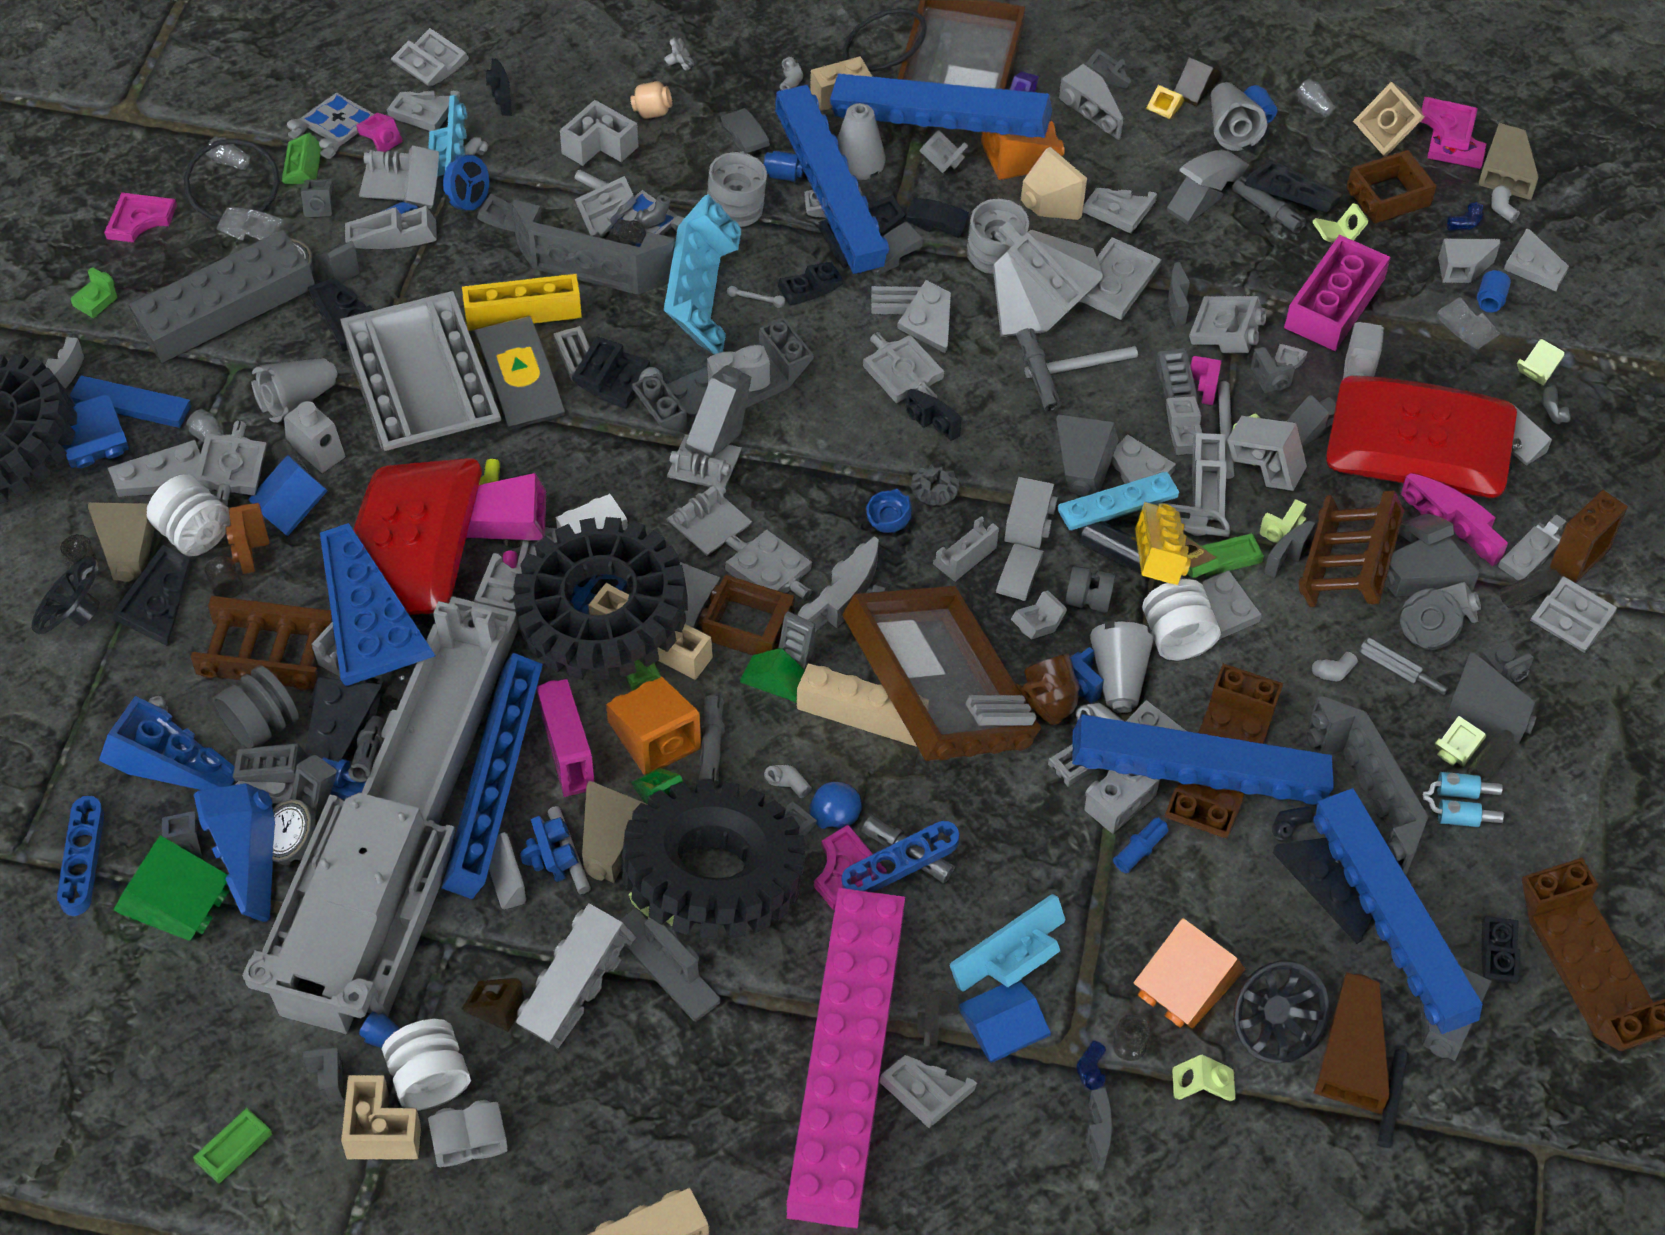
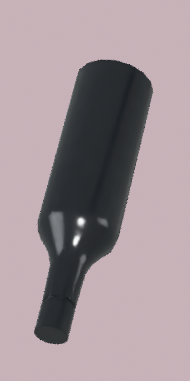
M1103 521L1085 526L1079 541L1081 545L1141 574L1135 537ZM1188 574L1186 576L1181 575L1180 579H1190V576Z

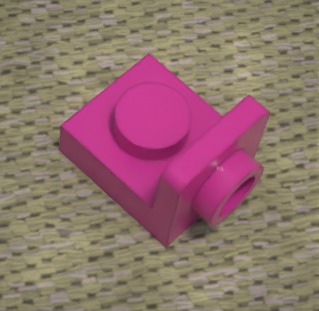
M376 113L356 125L360 135L373 139L379 152L385 153L402 143L401 135L392 117Z
M1193 356L1191 371L1193 380L1200 381L1198 391L1203 392L1202 404L1213 405L1221 360Z

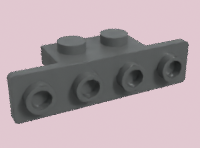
M633 909L619 920L636 936L631 946L624 943L625 948L693 1021H698L720 1004L719 996L699 976L698 955L688 944L683 946L677 940V933L672 930V926L668 922L661 925L651 918L647 920L637 909Z

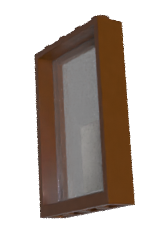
M920 0L917 12L925 18L928 30L924 42L917 51L902 62L897 79L1007 90L1024 27L1026 6L988 0ZM916 17L905 53L919 40L922 31L921 22Z
M956 586L853 595L842 616L925 761L947 760L961 756L972 757L985 753L997 754L1009 750L1021 751L1032 745L1033 739L1041 729L1036 719L1033 725H978L965 704L969 695H1022Z

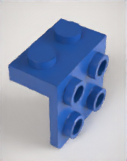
M101 395L75 404L73 408L77 412V424L71 427L76 433L72 445H63L71 468H84L94 464L95 460L104 457L107 459L115 458L122 455L124 451L129 450L124 432L120 426L111 398L108 395Z

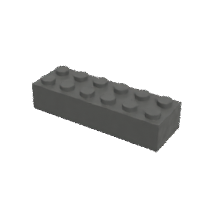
M281 230L128 305L137 328L160 362L164 363L307 292V287L315 285L308 262L285 231Z

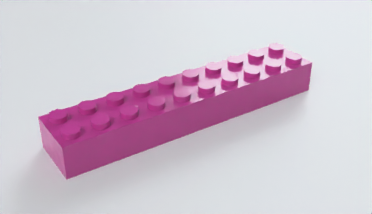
M838 888L787 1198V1219L858 1229L904 917L905 897Z

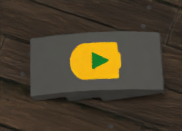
M531 316L475 330L486 371L493 385L499 407H501L508 430L565 415L553 374Z

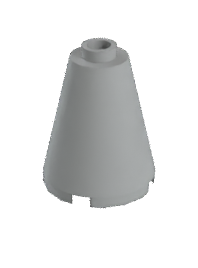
M1221 83L1212 90L1213 130L1219 144L1228 150L1234 151L1243 150L1242 147L1249 144L1251 146L1255 145L1264 136L1267 128L1266 115L1262 107L1231 83Z
M854 104L846 111L837 140L841 155L844 154L847 158L848 169L851 175H855L857 180H866L871 178V174L877 171L879 174L883 170L886 155L873 109L866 104Z
M324 358L265 364L253 369L252 374L256 373V380L251 382L254 396L263 413L269 411L273 416L269 419L272 422L278 423L283 421L284 417L297 408L300 403L304 401L311 402L334 386L337 370L332 362Z
M1114 622L1115 628L1105 629V624H1102L1092 629L1090 640L1099 676L1104 680L1102 689L1106 705L1113 708V711L1116 713H1128L1132 711V708L1138 706L1154 633L1153 631L1148 633L1147 626L1134 622Z

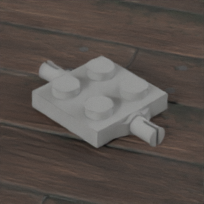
M879 332L871 336L870 341L878 350L863 359V367L896 403L906 399L907 391L910 389H915L937 398V394L929 386L944 379V370L911 335L894 342H887Z
M239 421L234 422L231 435L220 436L206 433L195 478L206 488L218 490L216 497L220 502L222 500V503L226 506L230 492L256 495L266 453V442L253 441L243 437L246 424L242 421L240 428Z
M765 530L748 543L743 542L735 534H731L727 538L726 545H729L738 552L726 561L725 570L731 575L783 593L792 591L804 601L806 598H809L812 590L799 582L811 570L812 562L768 530Z

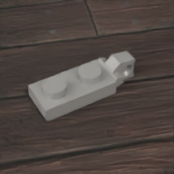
M1556 514L1546 526L1541 523L1534 526L1500 560L1498 567L1524 584L1557 550L1561 540L1559 535L1563 531L1562 528L1566 520Z

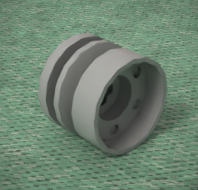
M739 152L725 153L715 158L710 164L707 195L709 194L716 203H719L724 211L740 227L756 222L762 215L767 171L764 164L756 157Z
M990 199L980 203L972 211L967 255L974 267L984 273L993 274V265L1011 248L1009 245L1001 243L994 236L1000 227L1008 221L1021 236L1028 232L1029 220L1027 213L1021 206L1010 200Z

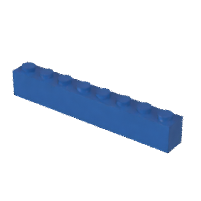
M839 73L830 97L835 117L844 118L850 106L862 103L873 109L876 121L914 124L923 127L934 126L946 129H963L974 132H993L1001 135L1012 134L1045 138L1052 115L1050 95L1046 93Z
M808 85L777 91L775 103L777 116L852 273L857 274L884 267L886 254L889 253L888 242L885 237H881L877 219L875 216H871L868 201L864 195L861 196L858 190L857 178L855 175H851L848 169L847 158L844 154L841 155L839 151L837 137L835 134H831L828 119L819 110L817 96L815 94L812 95Z
M513 653L501 669L442 883V889L473 899L485 884L541 673L542 663Z
M1081 714L1073 729L1072 764L1084 766L1088 769L1099 768L1116 771L1119 774H1136L1147 776L1150 779H1167L1179 781L1182 784L1210 786L1218 790H1236L1249 795H1267L1280 800H1298L1311 805L1327 798L1334 789L1332 755L1084 714Z
M1354 788L1317 801L1316 815L1313 817L1317 831L1320 834H1325L1328 839L1331 855L1336 861L1340 860L1348 884L1351 887H1356L1360 894L1359 899L1363 910L1367 914L1371 913L1374 918L1375 928L1380 939L1388 942L1392 949L1391 955L1395 965L1399 969L1403 968L1406 973L1408 986L1415 997L1419 996L1423 1002L1424 1013L1431 1025L1436 1024L1441 1034L1479 1021L1482 1002Z

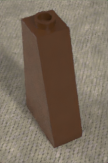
M1346 972L1340 987L1313 1094L1378 1114H1382L1389 1097L1380 982L1371 980L1363 974Z

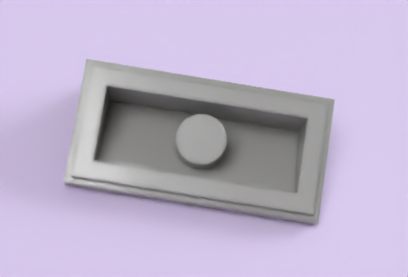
M1515 407L1517 409V417L1511 453L1527 466L1547 453L1551 438Z
M505 832L500 833L495 843L489 871L502 909H508L525 904L526 894L508 834Z

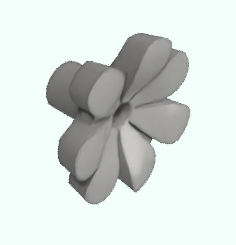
M675 37L670 40L672 53L665 56L667 65L671 66L678 62L684 70L691 69L694 61L688 57L690 54L687 48H684V41L682 38L678 40Z

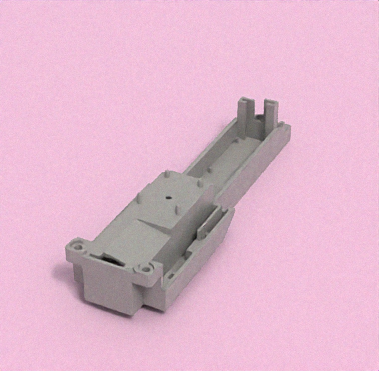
M451 597L449 604L438 601L433 613L436 624H433L426 640L436 656L417 662L362 793L350 796L345 801L338 798V796L329 795L262 952L254 951L242 976L248 988L271 995L279 1016L344 1034L348 1033L353 1018H362L366 1015V1012L372 1013L374 1011L379 1015L384 1013L388 1017L446 873L455 827L451 825L440 826L439 823L518 631L519 623L516 612L456 597ZM364 847L367 849L365 854L359 853L360 848ZM300 979H306L325 986L322 993L323 997L296 990Z

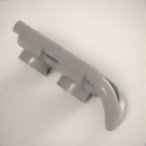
M1168 504L1173 506L1176 511L1190 513L1189 519L1181 518V523L1184 524L1183 531L1194 536L1205 534L1223 537L1230 536L1229 523L1219 512L1205 508ZM1208 516L1216 518L1222 524L1224 530L1207 527Z

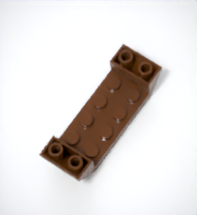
M1223 663L1198 733L1264 744L1284 683ZM1179 782L1178 787L1174 789L1164 817L1227 839L1233 829L1245 794L1236 790H1218L1210 786L1182 784Z
M1583 858L1523 876L1522 884L1530 925L1595 1038L1619 1051H1624L1665 1037V999L1657 1002L1652 1001L1594 903L1592 897L1598 887V883Z

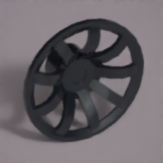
M86 557L75 563L46 593L32 620L31 628L36 634L40 635L51 631L67 617L77 625L83 626L94 616L100 602L87 592L98 572L99 564L95 558ZM92 571L90 578H86V575ZM73 573H74V579H73V581H74V586L72 585V583H71V581H70V579H69V576L72 575ZM61 584L69 595L68 597L55 593ZM49 600L61 604L46 606ZM50 620V625L44 627L45 623Z
M1292 961L1269 963L1252 973L1239 990L1233 1013L1236 1034L1245 1049L1256 1058L1277 1064L1294 1061L1310 1052L1324 1034L1330 1011L1329 998L1321 979L1306 966ZM1280 969L1290 970L1285 984L1277 989V983L1272 971ZM1299 973L1306 976L1312 982L1307 989L1289 994L1297 984ZM1264 976L1267 988L1259 990L1256 994L1249 991L1253 984ZM1318 994L1320 1011L1296 1007L1297 1003ZM1244 999L1251 1001L1253 1016L1242 1019V1007ZM1294 1016L1318 1020L1311 1037L1293 1021ZM1261 1023L1262 1030L1259 1038L1252 1044L1244 1028ZM1285 1027L1292 1031L1303 1043L1302 1046L1291 1052H1288V1043L1283 1029ZM1271 1030H1273L1277 1039V1054L1261 1051L1269 1040Z

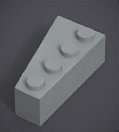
M589 903L585 910H580L575 916L572 923V931L567 939L561 940L554 952L555 959L548 969L546 968L540 973L536 981V990L530 999L527 998L523 1001L517 1013L518 1019L516 1023L557 1049L583 1015L584 1007L581 1006L585 1000H592L601 990V977L609 970L614 971L621 962V958L618 956L624 943L631 946L636 939V936L623 922Z

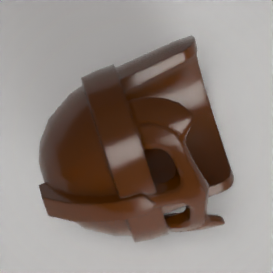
M1069 653L1049 658L1025 669L1024 673L1027 683L1023 686L1016 683V686L1026 699L1025 702L1029 704L1036 714L1051 725H1055L1073 713L1078 703L1079 690L1081 688L1075 676Z

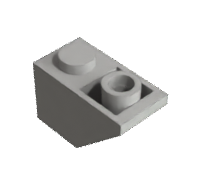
M1444 239L1438 257L1442 282L1471 283L1495 262L1500 239Z

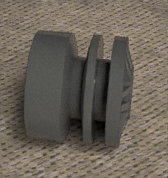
M261 665L251 670V676L245 674L241 677L240 682L243 691L236 685L230 684L213 696V703L220 718L232 735L245 748L260 747L269 741L271 733L268 725L275 731L282 732L286 727L285 723L292 725L299 718L297 708L286 688L267 668Z

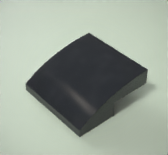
M596 336L572 375V381L593 395L627 409L635 395L632 384L638 382L643 370L650 367V360L625 353L623 351V344Z

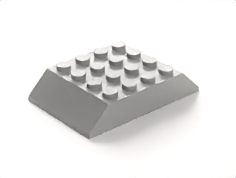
M453 291L340 319L352 365L378 442L384 451L501 421Z

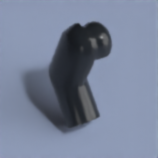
M1304 806L1280 811L1272 825V833L1276 839L1287 840L1292 836L1297 824L1311 822L1312 812L1310 807Z

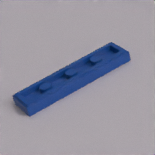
M86 376L79 377L70 393L74 404L101 395H108L111 398L116 414L178 428L181 427L191 408L189 399Z

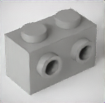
M1018 477L1006 523L1004 542L1040 549L1042 538H1048L1050 534L1052 520L1047 519L1048 514L1054 515L1058 497L1052 496L1054 484Z
M1109 770L1107 776L1099 782L1097 780L1093 782L1087 789L1084 810L1114 834L1156 796L1160 779H1150L1147 776L1136 774H1119L1116 771Z

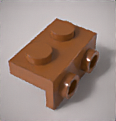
M259 503L229 508L231 525L226 526L229 545L233 544L231 545L234 563L240 562L243 574L255 572L252 548L269 545V537Z

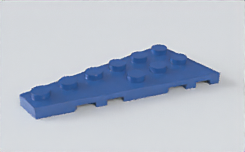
M347 523L321 532L320 538L340 678L344 685L348 686L435 657L436 655L350 524Z

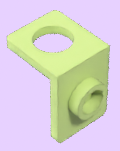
M1353 203L1338 222L1315 218L1313 224L1324 240L1334 243L1339 235L1354 241L1368 224V219L1358 204ZM1355 214L1358 218V223L1355 229L1350 230L1348 222L1350 217Z
M1541 339L1525 361L1519 359L1517 362L1518 370L1544 386L1563 359L1564 351Z
M1201 1054L1172 1069L1174 1098L1178 1100L1203 1089L1228 1101H1233L1236 1098L1233 1069ZM1192 1069L1194 1073L1193 1080L1188 1087L1184 1088L1182 1086V1077L1186 1071Z

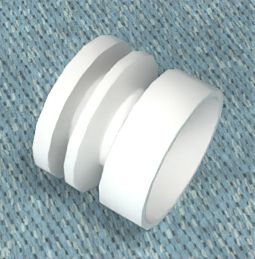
M190 474L179 475L169 479L158 488L147 506V518L150 524L162 535L166 536L169 542L186 556L201 555L217 545L226 534V526H229L231 522L229 508L220 502L215 495L211 494L209 489L197 478Z
M1180 579L1178 585L1165 583L1151 591L1144 599L1142 605L1150 629L1154 633V641L1159 654L1165 659L1178 661L1196 657L1211 649L1219 640L1220 628L1213 610L1210 609L1211 606L1204 587L1198 581Z
M441 1019L421 1020L399 1029L385 1041L382 1052L389 1073L394 1076L393 1084L402 1107L417 1108V1110L434 1108L458 1097L467 1089L471 1081L463 1056L458 1053L459 1046L454 1036L453 1028L447 1021Z

